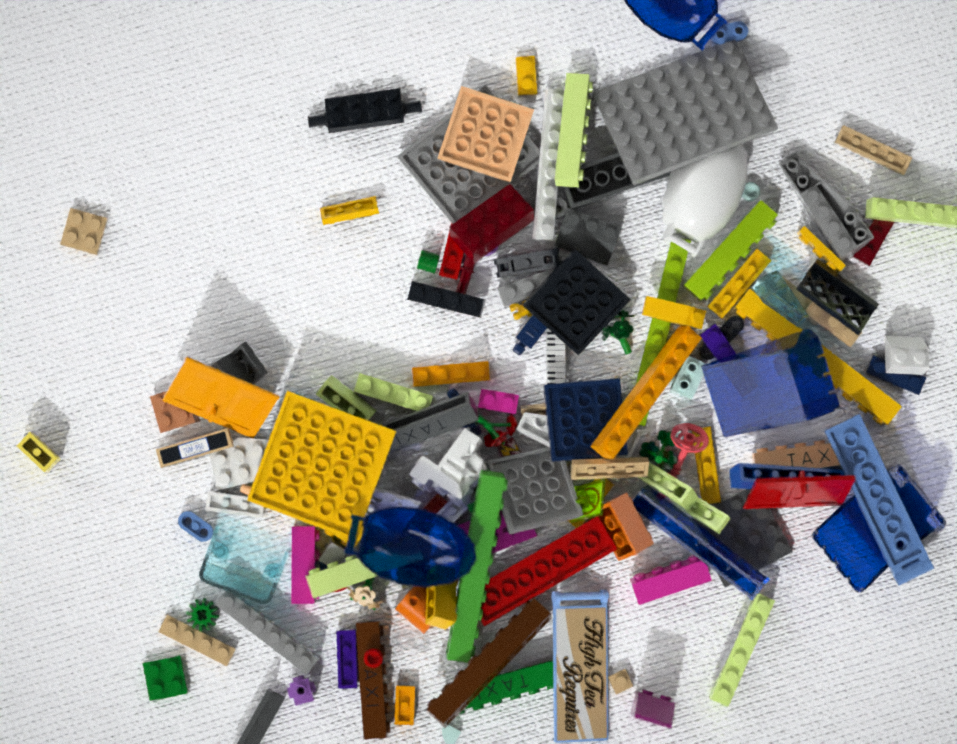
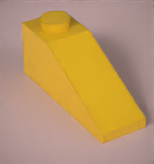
M646 296L642 315L680 326H689L691 329H702L706 311L650 296Z

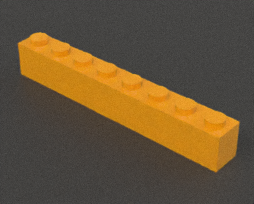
M679 326L590 447L603 458L614 459L702 337L689 326Z

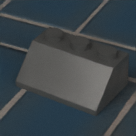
M568 208L554 246L572 252L575 248L585 258L608 266L622 228Z

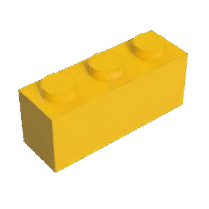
M436 565L427 572L425 624L446 630L456 622V587L458 585L456 570Z

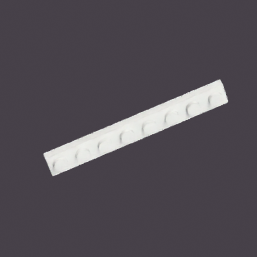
M550 88L545 90L533 229V239L549 242L554 239L558 186L555 183V171L564 91Z

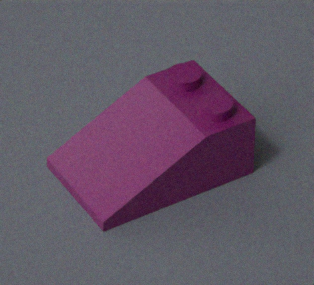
M642 689V692L637 691L630 713L634 718L672 729L675 703L671 701V697L661 695L659 698L653 696L652 691Z

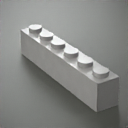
M227 588L215 603L216 606L307 675L320 659L231 589Z

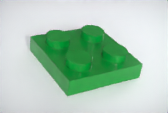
M181 655L142 663L149 701L188 694Z

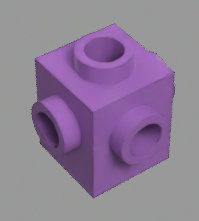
M304 675L294 677L293 682L289 683L290 687L287 688L289 698H293L295 706L314 701L313 692H316L314 681H310L309 677L304 678ZM299 687H303L305 692H300Z

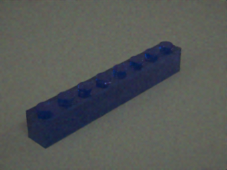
M649 485L642 488L634 498V507L640 514L752 601L770 580Z

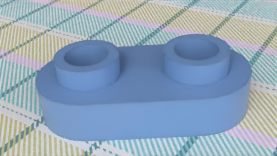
M740 21L719 25L712 29L710 39L715 45L724 44L732 40L740 42L748 35V27ZM736 28H741V29H742V33H741V34L736 33L735 29H736ZM722 32L724 37L719 38L717 33Z
M186 511L178 518L180 528L197 540L206 542L213 537V527L195 513ZM187 517H190L192 519V523L190 525H187L185 523V519ZM203 528L207 529L208 531L207 535L205 536L201 534V530Z

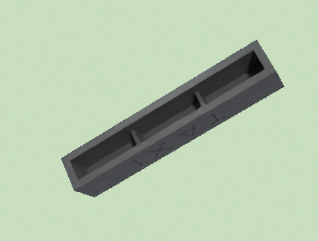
M466 392L381 424V426L397 431L389 453L402 450L410 445L418 444L421 441L437 437L445 432L453 431L478 421V408L470 393Z

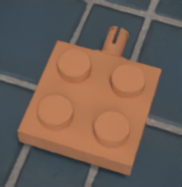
M167 391L150 396L160 433L200 422L198 415L162 401Z

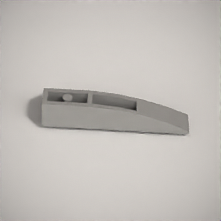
M796 153L779 163L811 219L834 254L841 261L857 253L874 238L854 206Z

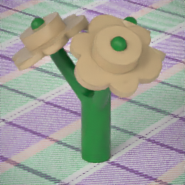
M375 577L367 579L362 587H356L355 592L348 587L350 600H353L355 603L358 601L363 607L368 606L369 610H376V608H380L379 604L384 603V600L375 602L376 592L372 588Z

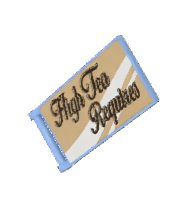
M608 590L571 593L553 591L551 594L553 603L555 743L608 740ZM600 599V605L560 606V601Z

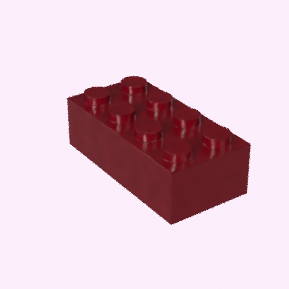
M508 184L449 226L450 237L473 263H476L533 222L534 209L511 184Z

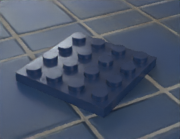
M620 378L543 385L551 462L603 458L590 446L623 403ZM627 441L616 456L628 455Z

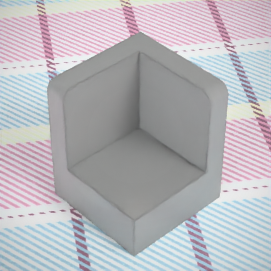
M331 537L321 550L319 561L326 565L338 561L340 564L347 554L348 548L342 545L339 539Z

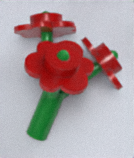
M480 414L478 415L479 420L476 421L488 430V435L484 436L486 447H497L505 444L507 441L506 436L508 434L513 436L518 426L513 414L507 416L506 423H491ZM493 427H506L507 432L496 431Z

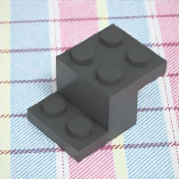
M246 341L240 344L233 352L211 365L215 369L253 385L268 373Z

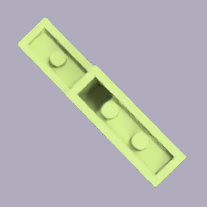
M650 462L648 476L638 477L642 482L667 496L674 507L720 534L730 520L727 514L700 499L692 487Z

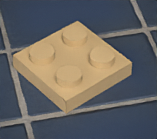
M70 208L60 245L98 255L108 218Z

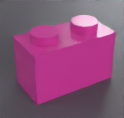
M481 389L478 409L516 415L519 395Z

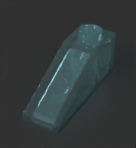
M778 270L760 277L753 285V289L764 304L795 326L800 327L809 317Z

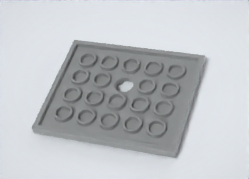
M486 85L478 90L495 97ZM452 112L400 153L397 158L453 224L508 184L515 185L539 165L540 149L527 134L510 183L437 159Z

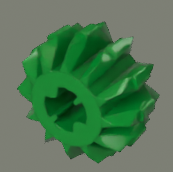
M203 598L202 605L199 599H196V606L193 604L189 605L193 611L186 612L187 615H192V618L187 619V621H195L192 628H196L199 624V631H203L204 625L207 630H210L209 622L212 625H216V621L212 618H219L218 614H213L214 611L218 610V607L211 608L214 604L213 601L206 605V598ZM199 610H201V612L204 611V610L206 611V614H205V615L207 616L206 619H205V618H202V619L199 618V617H200V613H198Z

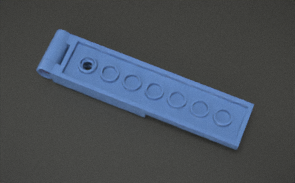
M860 414L824 430L845 476L855 475L856 480L851 488L857 499L856 501L898 586L933 570V564ZM902 541V546L898 548L897 542Z

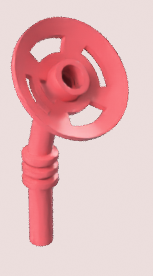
M691 423L678 424L671 431L672 442L681 449L677 457V463L673 465V469L670 472H667L675 478H678L677 475L682 470L681 466L688 452H701L706 449L709 443L707 433L701 427ZM688 430L696 432L699 436L696 437L694 434L688 433ZM681 431V433L678 435V438H676V433ZM659 492L658 495L664 498L666 497L664 494Z

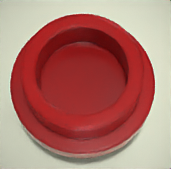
M372 648L365 652L364 662L368 667L376 668L381 665L383 655L380 650Z

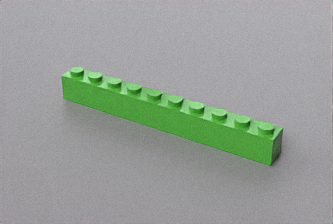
M480 469L457 590V619L450 627L445 653L447 660L468 663L471 657L475 656L476 646H473L474 639H478L479 635L477 623L481 621L483 609H480L481 602H485L486 599L484 587L485 584L489 583L490 573L487 571L488 566H491L493 562L491 550L492 547L496 546L497 536L495 535L496 528L499 529L500 526L498 514L504 505L502 493L506 491L508 484L504 473Z

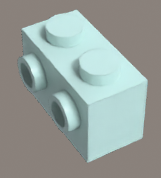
M688 356L680 367L677 376H674L670 381V391L692 400L708 364Z

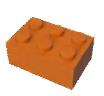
M624 493L602 504L601 514L594 515L595 517L599 516L618 548L614 551L618 561L638 554L654 544L651 534L643 524V519L638 514L633 500L629 497L628 493Z

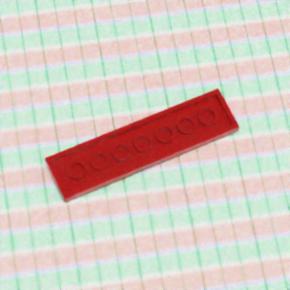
M599 516L491 577L489 583L485 584L486 599L485 602H481L480 608L483 609L481 619L483 626L490 624L617 550L618 548Z

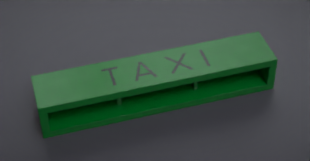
M553 660L497 675L465 709L473 708V710L484 708V704L490 702L492 705L502 703V699L510 697V700L521 698L522 693L526 692L529 695L540 692V688L547 687L548 690L553 689Z

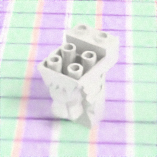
M464 428L439 465H436L423 455L409 473L413 479L411 482L422 492L426 490L431 493L435 488L438 494L443 497L446 494L456 506L460 507V505L467 507L474 494L473 489L478 484L480 469L488 471L487 464L481 458L482 452L486 447L481 438Z

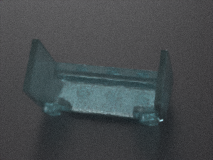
M220 522L215 527L199 571L201 581L259 604L269 603L281 581L292 549L288 548L285 551L281 565L270 563L265 567L263 574L257 573L227 561L229 549L225 544L218 542L224 523Z

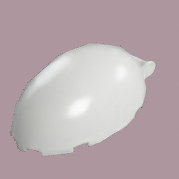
M742 144L675 169L670 173L666 184L665 196L662 200V206L664 207L662 219L664 225L667 226L662 236L664 240L672 241L695 257L699 253L704 241L715 236L727 225L738 209L747 183V152ZM674 230L691 239L694 244L692 245L673 234Z

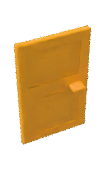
M186 357L162 401L205 418L208 422L217 423L254 439L280 396L190 357Z

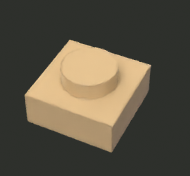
M625 668L608 676L615 694L633 687Z

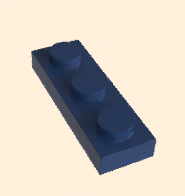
M872 355L865 372L915 395H920L926 377L922 375L886 373L885 360L875 355Z

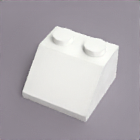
M884 336L886 373L924 375L930 368L929 349L923 337Z

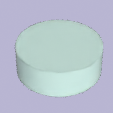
M747 182L742 198L745 201L752 202L759 197L760 188L754 182Z

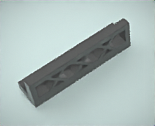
M268 688L237 744H260L286 697Z

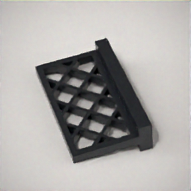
M818 258L808 269L806 275L796 288L797 291L857 335L862 332L869 318L879 305V303ZM804 286H810L811 291L806 289ZM816 287H821L822 292H818ZM821 297H824L827 303L821 300ZM832 298H836L838 303H833ZM836 309H841L843 314H840ZM847 310H852L853 315H849ZM852 320H856L858 326L855 325V324L852 322Z

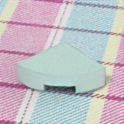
M448 725L445 729L442 728V736L445 743L455 744L461 731L451 725Z

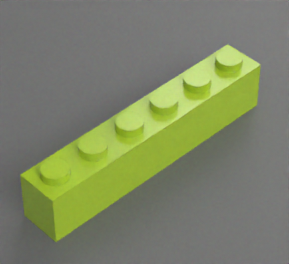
M760 200L683 287L699 302L702 299L707 300L713 294L711 289L715 285L720 286L726 279L725 273L728 270L732 272L739 265L737 260L741 256L745 258L752 250L749 248L752 243L755 242L757 244L765 236L762 232L766 228L770 230L776 224L775 218L778 214Z

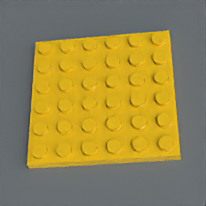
M287 391L247 501L357 541L397 431Z

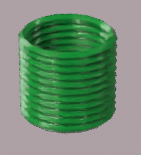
M422 249L417 269L435 274L440 254Z

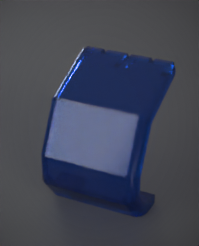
M896 464L888 469L887 472L920 540H923L935 531L939 533L946 526L945 518L904 467ZM853 495L812 532V539L820 548H823V552L829 560L836 564L835 567L845 579H848V583L854 591L862 593L888 568V565L856 501L857 499ZM902 541L897 542V547L899 548L902 546Z

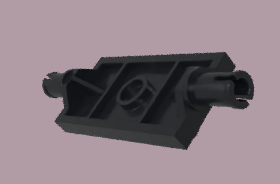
M400 88L326 98L324 99L326 112L322 115L307 116L309 128L326 125L329 133L405 123V114L422 112L421 100L404 103L401 100Z

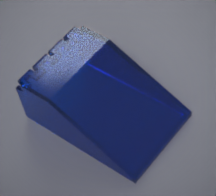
M808 328L701 366L723 437L806 422L835 412L834 409L840 408L837 393H829L835 390L831 374L823 376V374L829 372L825 356L817 357L824 354V351L816 333Z

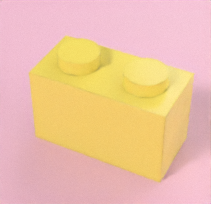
M29 432L17 445L44 473H48L61 460L33 432Z

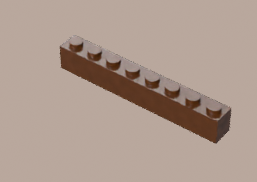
M535 598L531 602H526L521 608L522 611L510 618L509 624L505 629L501 628L495 634L496 638L491 643L487 642L482 647V652L478 656L475 655L468 662L469 666L465 670L461 669L455 675V680L451 684H446L442 688L441 694L437 698L431 699L427 704L428 714L444 729L552 619L551 613Z

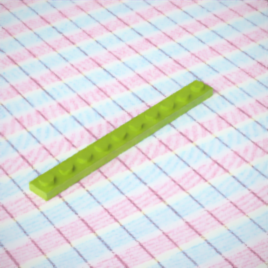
M683 239L688 243L691 242V240ZM672 241L670 242L657 298L676 303L688 251ZM655 318L651 319L636 384L665 346L671 323ZM649 411L642 419V421L639 423V425H646Z

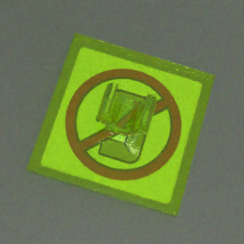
M601 479L575 486L574 489L578 497L575 501L580 504L583 515L579 518L571 519L570 522L574 523L603 515L605 480Z

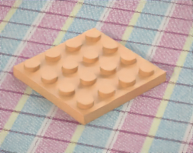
M461 86L437 159L510 183L534 109Z

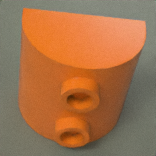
M420 582L414 585L395 610L424 634L431 625L425 624L427 586Z

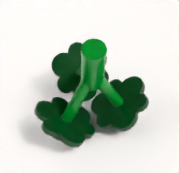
M621 310L615 316L621 317V321L611 322L601 331L603 335L601 339L605 341L611 335L620 341L624 353L628 355L632 350L627 338L634 328L625 320V317H635V315H629V311Z
M660 430L657 436L662 445L660 451L659 447L655 446V442H643L639 455L648 457L649 461L655 460L659 464L658 468L663 471L667 469L672 470L673 465L677 463L678 459L674 456L673 451L667 452L665 448L667 446L674 447L675 444L671 439V431Z

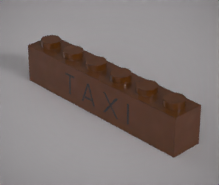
M380 621L356 622L363 740L387 738V733H391L390 721L386 722V714H389V702H385V694H388V684L384 683L383 675H387L386 663H381L376 668H370L364 662L365 652L372 648L380 650L382 655L385 656V644H381V636H384V626L380 625Z

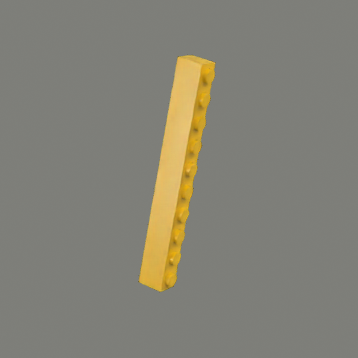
M751 289L747 290L734 307L737 310L735 313L743 320L745 318L752 322L750 325L757 331L763 330L767 334L766 338L773 343L777 341L781 344V349L787 354H794L797 357L796 361L804 367L808 365L812 368L811 372L815 376L825 378L828 381L826 384L829 387L843 392L842 396L846 400L856 402L858 404L857 408L865 414L868 412L874 416L872 419L880 426L882 424L888 425L902 408L900 404Z

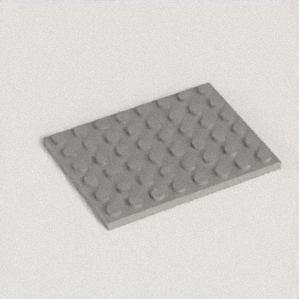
M735 40L715 45L592 93L633 186L778 130L774 117Z

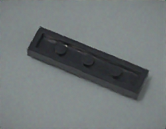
M414 281L411 282L407 300L479 318L482 317L486 299Z

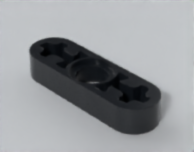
M732 316L719 328L722 333L726 334L729 343L743 330L744 321L739 316ZM731 320L734 322L738 320L740 328H734L731 331L734 335L731 337L730 333L723 328L726 326L729 329L732 326ZM704 343L699 349V354L704 360H712L714 358L713 355H704V347L708 348Z

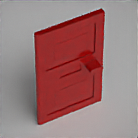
M800 471L799 477L756 479L743 508L842 506L856 480L855 475L806 477L805 471Z

